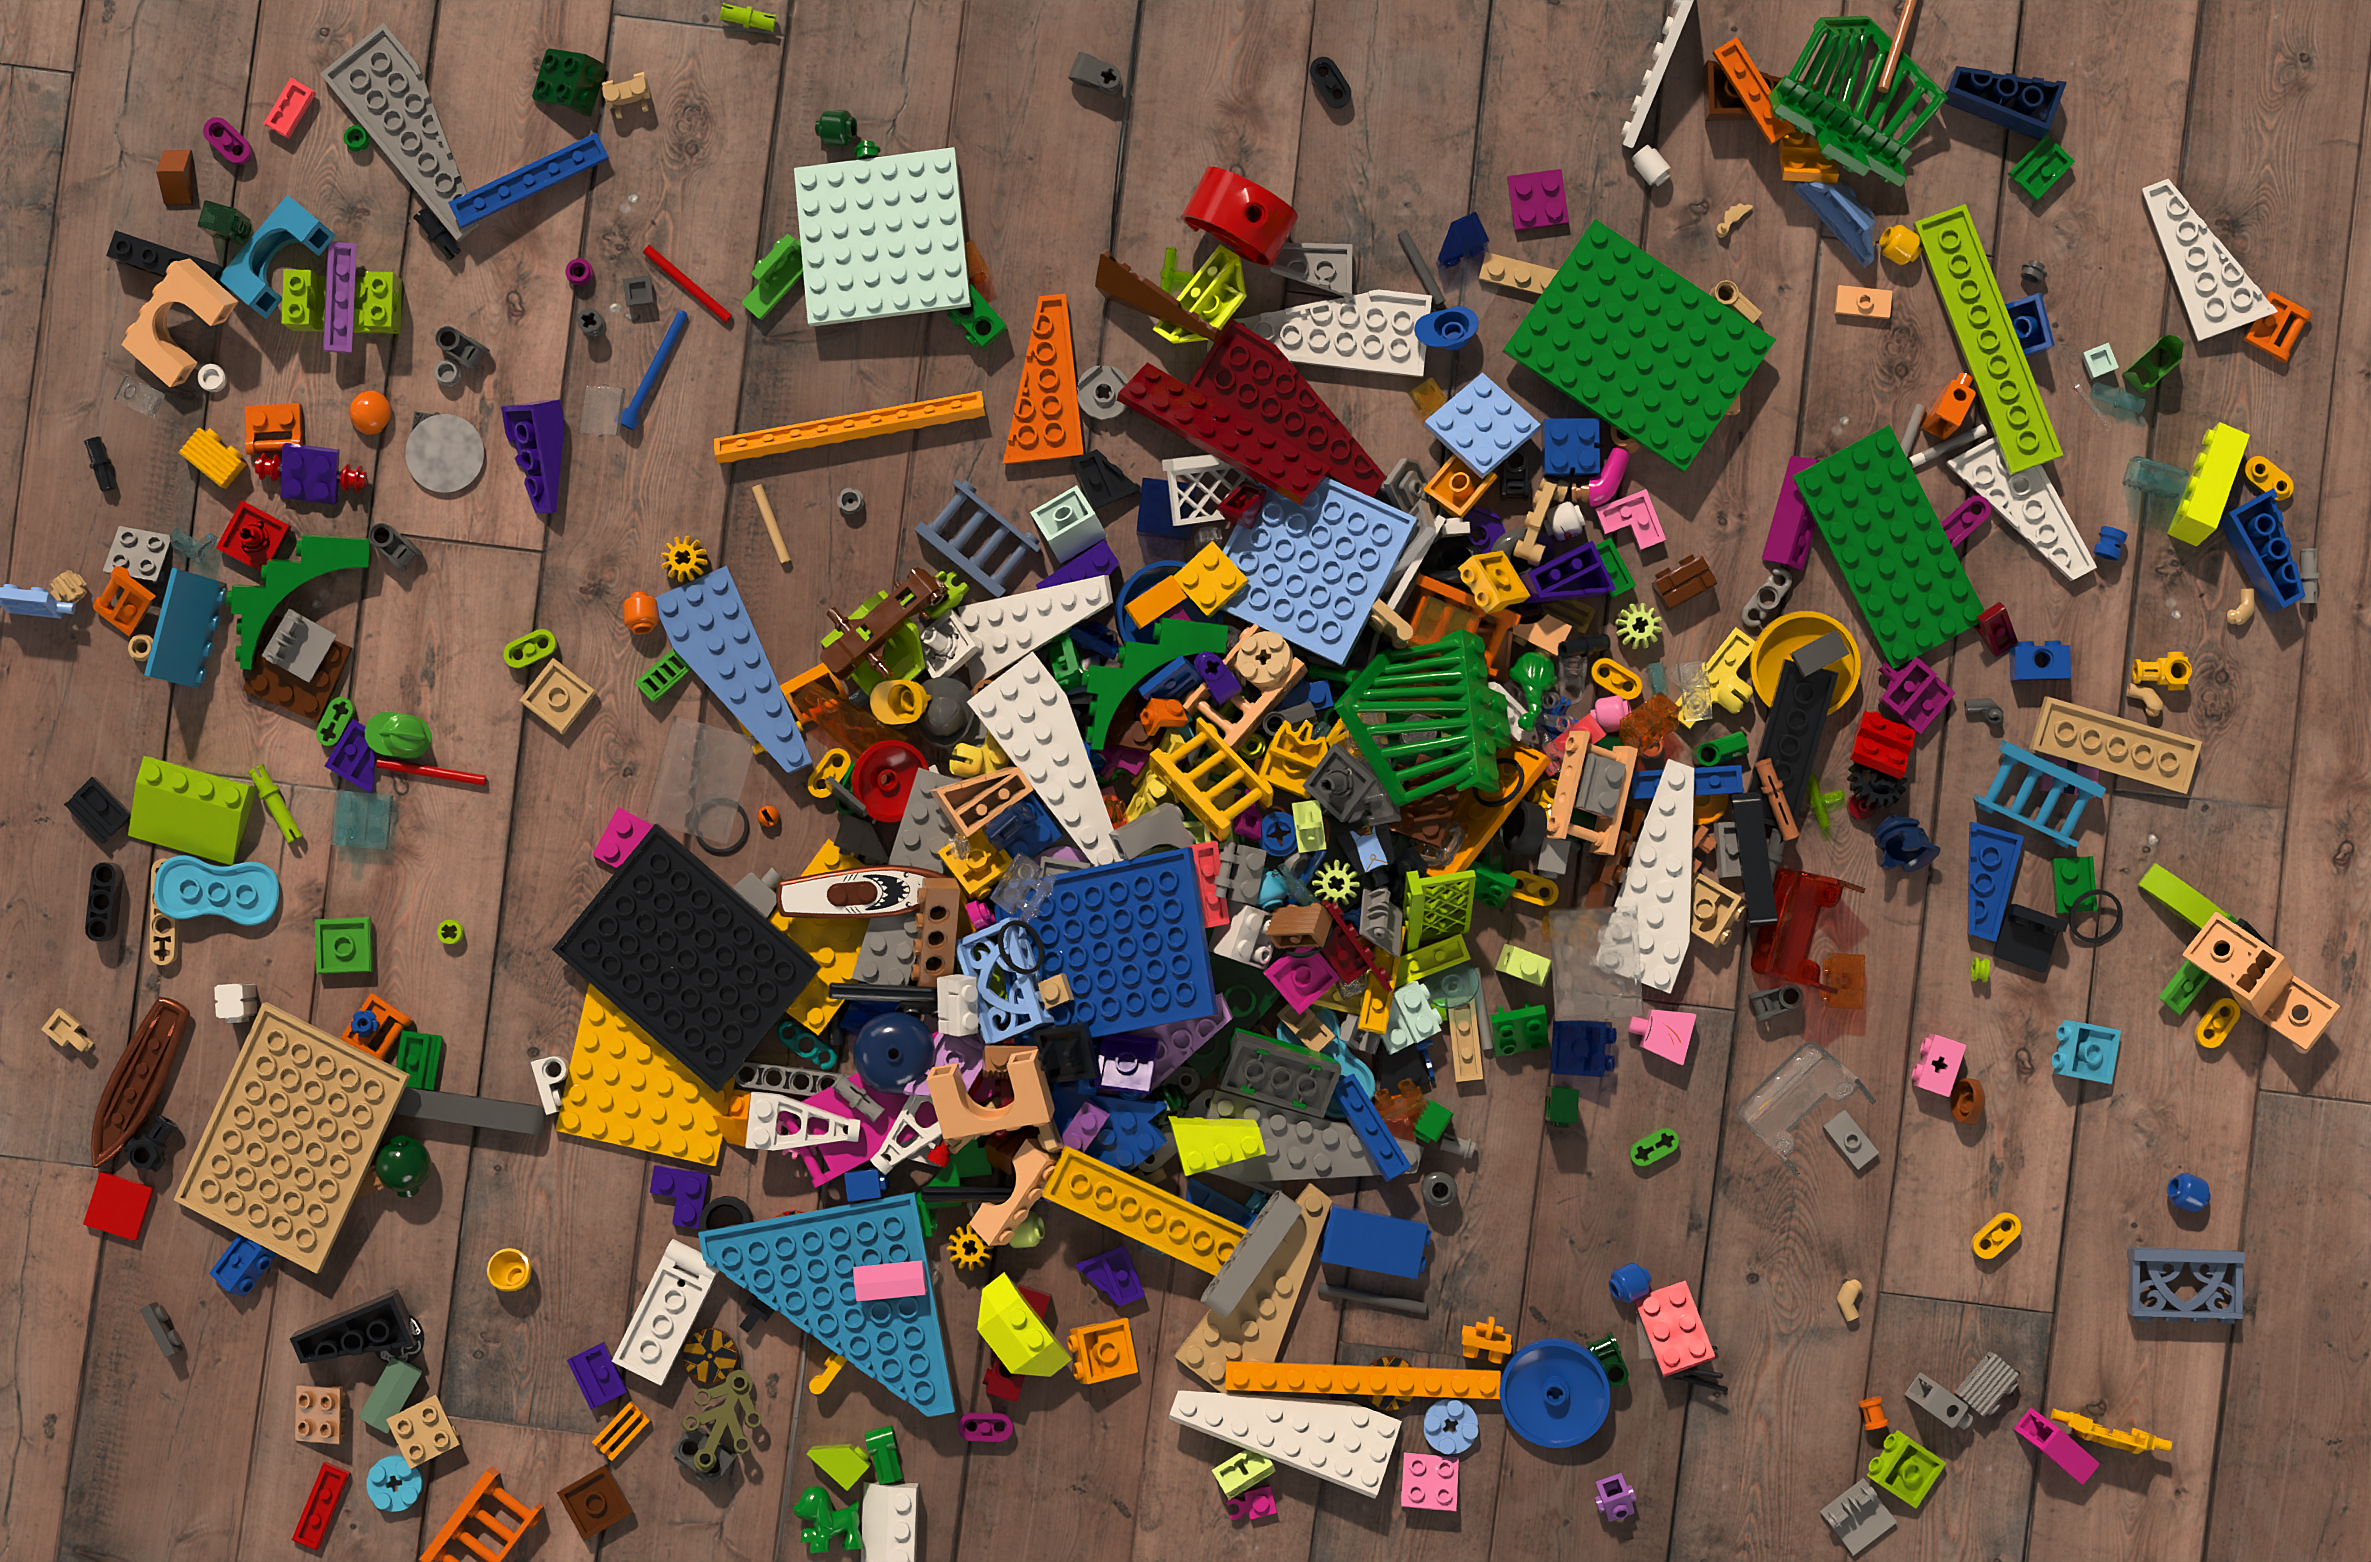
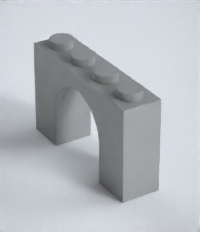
M1163 803L1109 833L1120 859L1130 860L1159 844H1167L1174 850L1196 844L1193 834L1186 830L1182 822L1184 821L1182 811L1178 806L1171 803Z

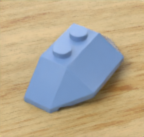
M1798 181L1793 189L1864 268L1872 263L1875 251L1876 221L1873 219V212L1866 205L1861 206L1855 199V192L1848 185H1843L1840 181L1837 183Z

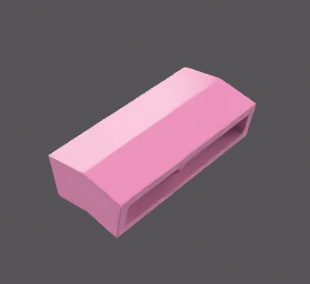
M922 1260L853 1267L856 1301L926 1295L925 1262Z

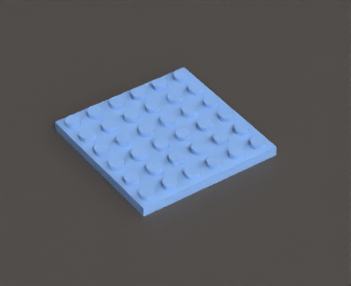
M1328 477L1325 478L1302 506L1258 482L1257 486L1266 489L1267 494L1252 530L1236 525L1223 550V553L1250 582L1221 607L1220 610L1252 625L1256 624L1265 631L1278 633L1284 640L1344 667L1371 616V607L1380 598L1419 520L1410 514Z

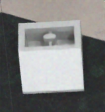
M1226 898L1230 923L1215 926L1208 951L1267 970L1275 946L1266 935L1267 926H1269L1271 917H1273L1272 914Z

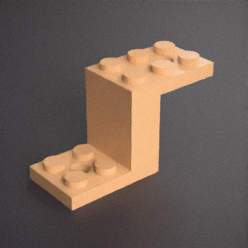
M2218 912L2213 914L2182 954L2186 960L2228 987L2241 1008L2306 1052L2311 1049L2341 1010L2338 1004L2294 976L2283 955ZM2219 944H2228L2230 951L2227 955L2218 956L2215 954V948ZM2303 1007L2309 1011L2308 1016L2304 1020L2293 1018V1013L2297 1008Z

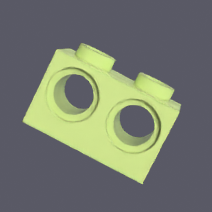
M1246 1449L1213 1469L1212 1472L1230 1500L1276 1472L1268 1457Z

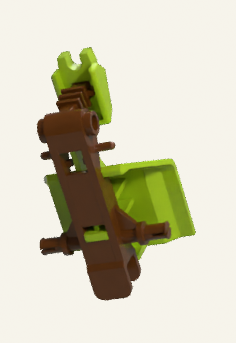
M917 567L910 571L907 575V580L903 584H900L897 580L893 582L897 589L890 595L884 590L864 601L861 607L849 617H843L836 607H833L831 610L837 617L830 611L826 615L834 622L835 629L820 641L826 648L820 654V659L838 680H848L852 677L869 698L873 688L878 683L902 679L913 681L925 669V662L918 627L910 618L918 613L925 620L941 617L947 610L953 609L960 604L969 587L965 582L959 586H953L954 582L959 579L955 571L949 574L940 571L936 576L931 577L925 569Z

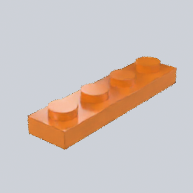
M1736 37L1713 51V56L1770 146L1795 130L1792 123L1788 120L1782 121L1773 114V108L1768 96L1771 90L1739 39Z

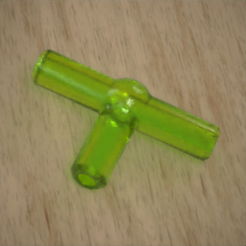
M1174 247L1166 248L1163 268L1160 271V288L1170 294L1172 280L1190 283L1195 276L1194 273L1174 270L1177 249Z
M1812 774L1807 784L1811 796L1810 803L1815 808L1820 827L1823 829L1831 826L1825 805L1844 800L1845 793L1840 789L1821 794L1816 776Z

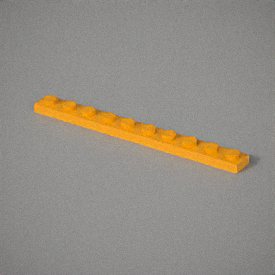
M982 391L714 439L717 464L734 462L746 458L786 453L791 450L813 448L830 443H841L847 440L868 438L880 434H892L902 430L920 429L930 425L947 424L958 420L975 419L980 416H986Z
M1226 1361L1225 1390L1500 1399L1501 1371L1245 1361Z

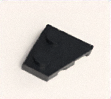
M1097 449L1071 460L1093 511L1142 490L1140 485L1126 477L1120 468L1111 464L1107 457Z
M1414 1043L1391 1055L1388 1054L1383 1044L1380 1101L1430 1081Z

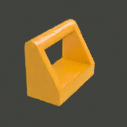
M824 663L780 685L785 698L802 726L850 701L841 681L831 673ZM830 675L840 694L802 713L793 694Z

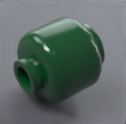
M826 110L821 114L820 119L816 121L815 132L817 136H820L821 141L825 145L847 146L851 143L852 139L856 138L857 121L848 111Z

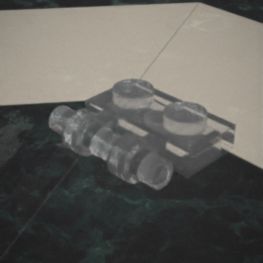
M1018 853L990 899L1009 914H1015L1018 908H1020L1023 913L1019 920L1029 924L1033 917L1036 918L1039 914V907L1045 897L1051 895L1053 891L1052 886L1057 879L1047 873L1044 880L1041 881L1038 879V876L1043 868L1024 853ZM1032 887L1036 892L1029 902L1025 897Z

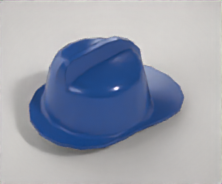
M1456 306L1420 317L1415 324L1414 332L1417 339L1426 346L1458 350L1464 347L1476 333L1479 322L1477 315L1471 309Z

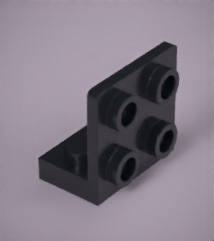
M2009 904L1992 955L2028 969L2045 973L2058 933L2066 932L2069 922L2018 904Z

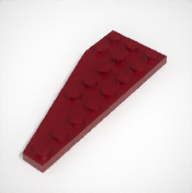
M1229 318L1221 330V335L1214 342L1189 384L1188 389L1195 393L1203 394L1206 398L1234 411L1331 467L1329 475L1352 489L1375 498L1387 478L1383 471L1278 346Z

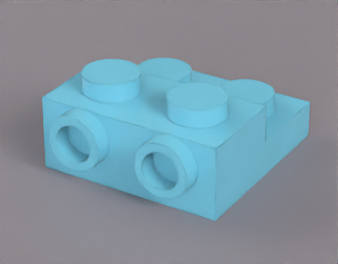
M2063 1019L2062 1025L2056 1031V1037L2059 1040L2058 1052H2055L2051 1059L2052 1066L2055 1068L2054 1074L2112 1084L2121 1030Z

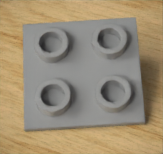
M119 526L103 568V573L111 574L114 567L121 566L128 570L131 578L138 581H151L154 584L163 582L164 571H161L173 536Z
M289 608L262 656L269 662L279 665L310 683L337 635Z
M1364 886L1359 934L1398 958L1403 910L1389 901L1391 893L1387 886H1378L1375 891Z
M1864 1478L1820 1510L1853 1556L1897 1523L1879 1499L1877 1493Z

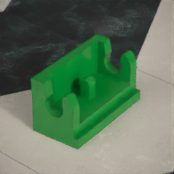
M1071 630L1059 634L1052 639V641H1059L1047 646L1055 681L1064 692L1081 686V677L1084 670L1077 639Z

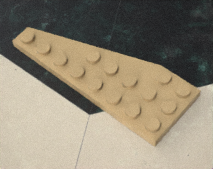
M1311 1182L1295 1200L1302 1207L1300 1215L1233 1311L1223 1318L1210 1309L1174 1354L1178 1360L1221 1393L1249 1395L1252 1392L1247 1390H1225L1226 1361H1275L1332 1203V1199Z

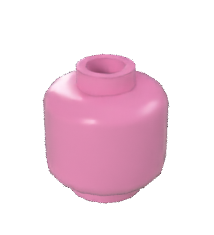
M1620 695L1598 699L1595 703V709L1590 711V714L1605 733L1625 730L1628 727V722H1632L1630 703L1628 700L1624 701Z

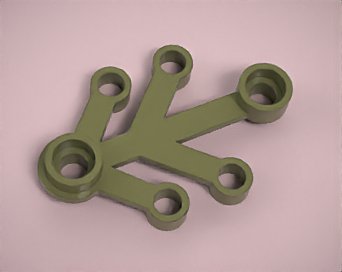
M732 1371L727 1376L724 1384L708 1390L699 1389L694 1395L695 1404L703 1407L708 1405L710 1400L728 1394L723 1405L698 1415L688 1414L683 1419L682 1426L688 1432H693L699 1426L716 1420L704 1449L697 1451L693 1458V1465L699 1472H709L713 1469L716 1463L714 1452L726 1425H728L733 1438V1449L736 1453L745 1454L750 1448V1440L743 1435L734 1411L736 1402L739 1399L746 1415L744 1422L748 1428L755 1429L762 1421L760 1413L755 1411L749 1396L753 1381L746 1371ZM736 1379L743 1380L744 1386L742 1388H737L734 1385ZM705 1393L708 1399L706 1402H700L697 1399V1395ZM755 1415L758 1418V1423L750 1424L748 1417ZM689 1418L694 1419L696 1426L693 1428L688 1427L686 1420ZM740 1440L745 1441L747 1448L744 1450L738 1449L737 1442ZM702 1455L709 1456L710 1462L708 1464L700 1462Z

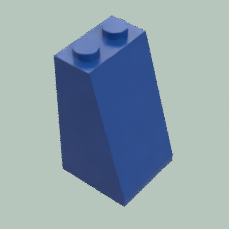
M1331 1203L1327 1214L1319 1258L1322 1262L1417 1279L1418 1273L1423 1274L1426 1257H1422L1424 1246H1429L1432 1230L1427 1229L1428 1224L1425 1222Z

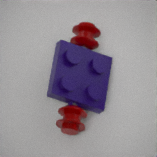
M285 443L282 446V461L279 455H275L273 459H268L267 454L263 453L261 458H257L255 462V473L259 474L260 480H264L265 476L269 475L271 480L275 482L282 475L281 498L335 505L338 502V483L341 484L344 491H347L349 486H353L356 493H359L361 488H365L367 483V472L363 471L362 466H358L357 470H351L350 464H347L342 471H339V449Z

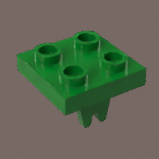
M1490 849L1481 863L1473 861L1466 871H1475L1476 881L1473 898L1481 900L1488 907L1501 909L1514 889L1517 878L1502 872L1504 855L1499 854L1497 859H1494V851Z
M1525 1001V1008L1504 1012L1502 1006L1497 1007L1498 1014L1490 1015L1495 1057L1510 1056L1519 1052L1549 1047L1547 1015L1544 1004L1531 1007L1530 1002Z

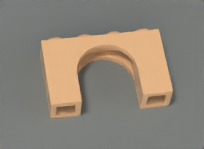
M190 258L174 261L168 266L165 279L155 286L152 291L153 297L140 309V317L126 330L125 334L127 337L121 344L169 387L185 383L198 363L179 347L169 334L167 314L174 302L185 304L207 324L214 326L225 322L239 302Z
M1039 1050L1011 1054L1006 1066L1014 1091V1101L1006 1107L999 1109L985 1108L970 1098L966 1091L958 1063L932 1067L926 1080L943 1139L953 1138L954 1140H960L968 1135H989L997 1130L1006 1129L1007 1131H1014L1022 1126L1033 1125L1038 1127L1050 1122L1055 1108L1045 1072L1041 1071L1042 1061L1038 1059Z

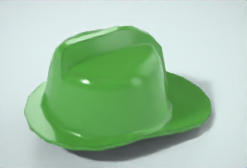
M381 712L374 715L367 722L365 739L368 746L379 754L400 758H417L429 749L431 731L428 724L419 717L394 712Z

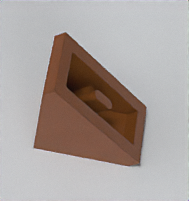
M163 150L156 173L164 204L193 205L192 151Z

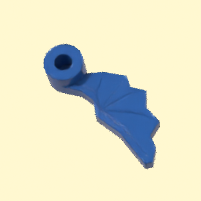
M1432 1039L1428 1041L1422 1040L1418 1043L1415 1042L1417 1051H1422L1430 1082L1434 1083L1436 1081L1426 1047L1433 1045Z

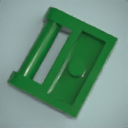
M1315 663L1311 664L1308 669L1310 679L1319 681L1321 679H1328L1330 681L1329 686L1345 690L1346 686H1351L1362 673L1356 670L1333 669Z

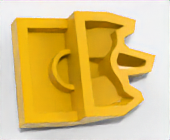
M1307 719L1296 732L1291 731V724L1285 720L1266 751L1258 773L1259 778L1267 780L1272 786L1309 799L1311 794L1302 785L1328 752L1325 737L1320 736L1316 740H1312L1313 725Z

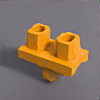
M1488 1316L1486 1323L1476 1322L1475 1327L1467 1325L1462 1327L1461 1344H1463V1356L1477 1358L1479 1348L1489 1350L1488 1360L1502 1364L1506 1353H1511V1335L1503 1333V1327L1494 1325V1317Z

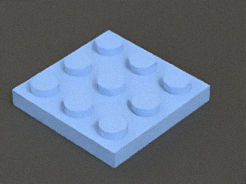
M1483 372L1424 423V427L1481 479L1538 432L1541 426L1538 421Z

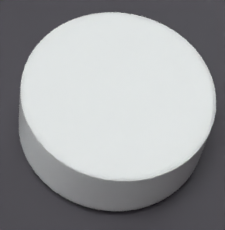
M207 364L200 369L198 382L203 389L209 392H218L225 387L227 374L220 366Z

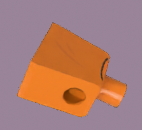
M1959 373L1956 380L1952 379L1940 392L1921 428L1945 441L1960 426L1976 395V392L1970 388L1974 379L1965 373Z

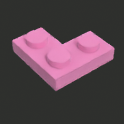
M1646 489L1595 509L1604 535L1630 525L1639 551L1666 540Z

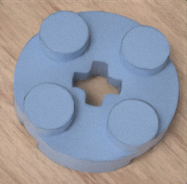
M1442 1398L1435 1401L1427 1409L1423 1422V1432L1427 1441L1434 1449L1444 1454H1456L1466 1450L1474 1442L1478 1434V1420L1473 1409L1466 1402L1458 1399ZM1446 1419L1458 1422L1455 1426V1432H1445L1443 1430L1446 1426L1444 1422Z

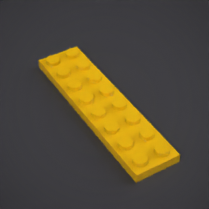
M1067 1145L1064 1146L1055 1169L1041 1194L1044 1198L1214 1276L1219 1272L1248 1230Z

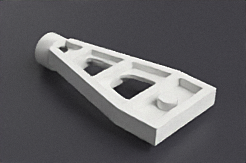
M751 1092L746 1148L774 1151L843 1140L858 1142L860 1120L848 1119L780 1094ZM780 1111H788L798 1115L801 1119V1129L799 1132L785 1136L779 1135L776 1131L778 1113ZM816 1117L827 1120L829 1123L828 1132L824 1135H809L806 1131L808 1118ZM845 1125H849L848 1134H845L843 1132V1127Z
M909 1096L882 1147L870 1159L885 1175L895 1165L942 1135L939 1122L928 1128H922L915 1121V1113L922 1102L929 1101L933 1104L931 1097ZM910 1125L919 1133V1137L907 1148H902L897 1143V1136L904 1126ZM885 1154L891 1156L890 1162L884 1157Z

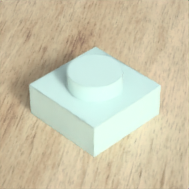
M2109 342L2081 354L2091 379L2119 368Z

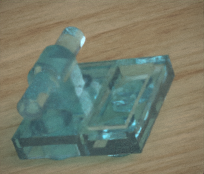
M336 791L331 845L388 850L393 795Z

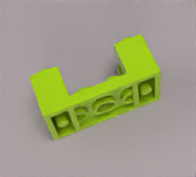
M283 269L281 324L292 331L324 332L326 276H318L312 270ZM366 271L365 277H355L353 333L400 334L402 279L394 272Z

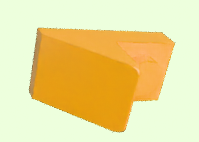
M733 1089L729 1101L728 1115H713V1119L729 1144L746 1147L751 1092L753 1091Z

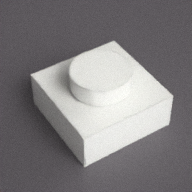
M1462 518L1446 519V524H1443L1440 528L1441 538L1468 536L1470 534L1469 522H1463Z

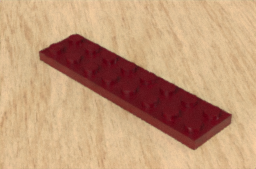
M1148 362L1118 392L1117 401L1300 506L1306 502L1330 473L1331 467L1234 411L1206 398L1203 394L1193 392L1188 389V385Z

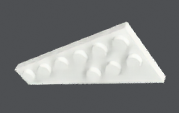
M2169 179L2141 189L2197 342L2278 312L2219 239L2209 230L2205 222L2199 218Z
M1995 437L1945 463L1979 496L1985 497L1998 514L2070 581L2097 568L2042 465L2009 475Z

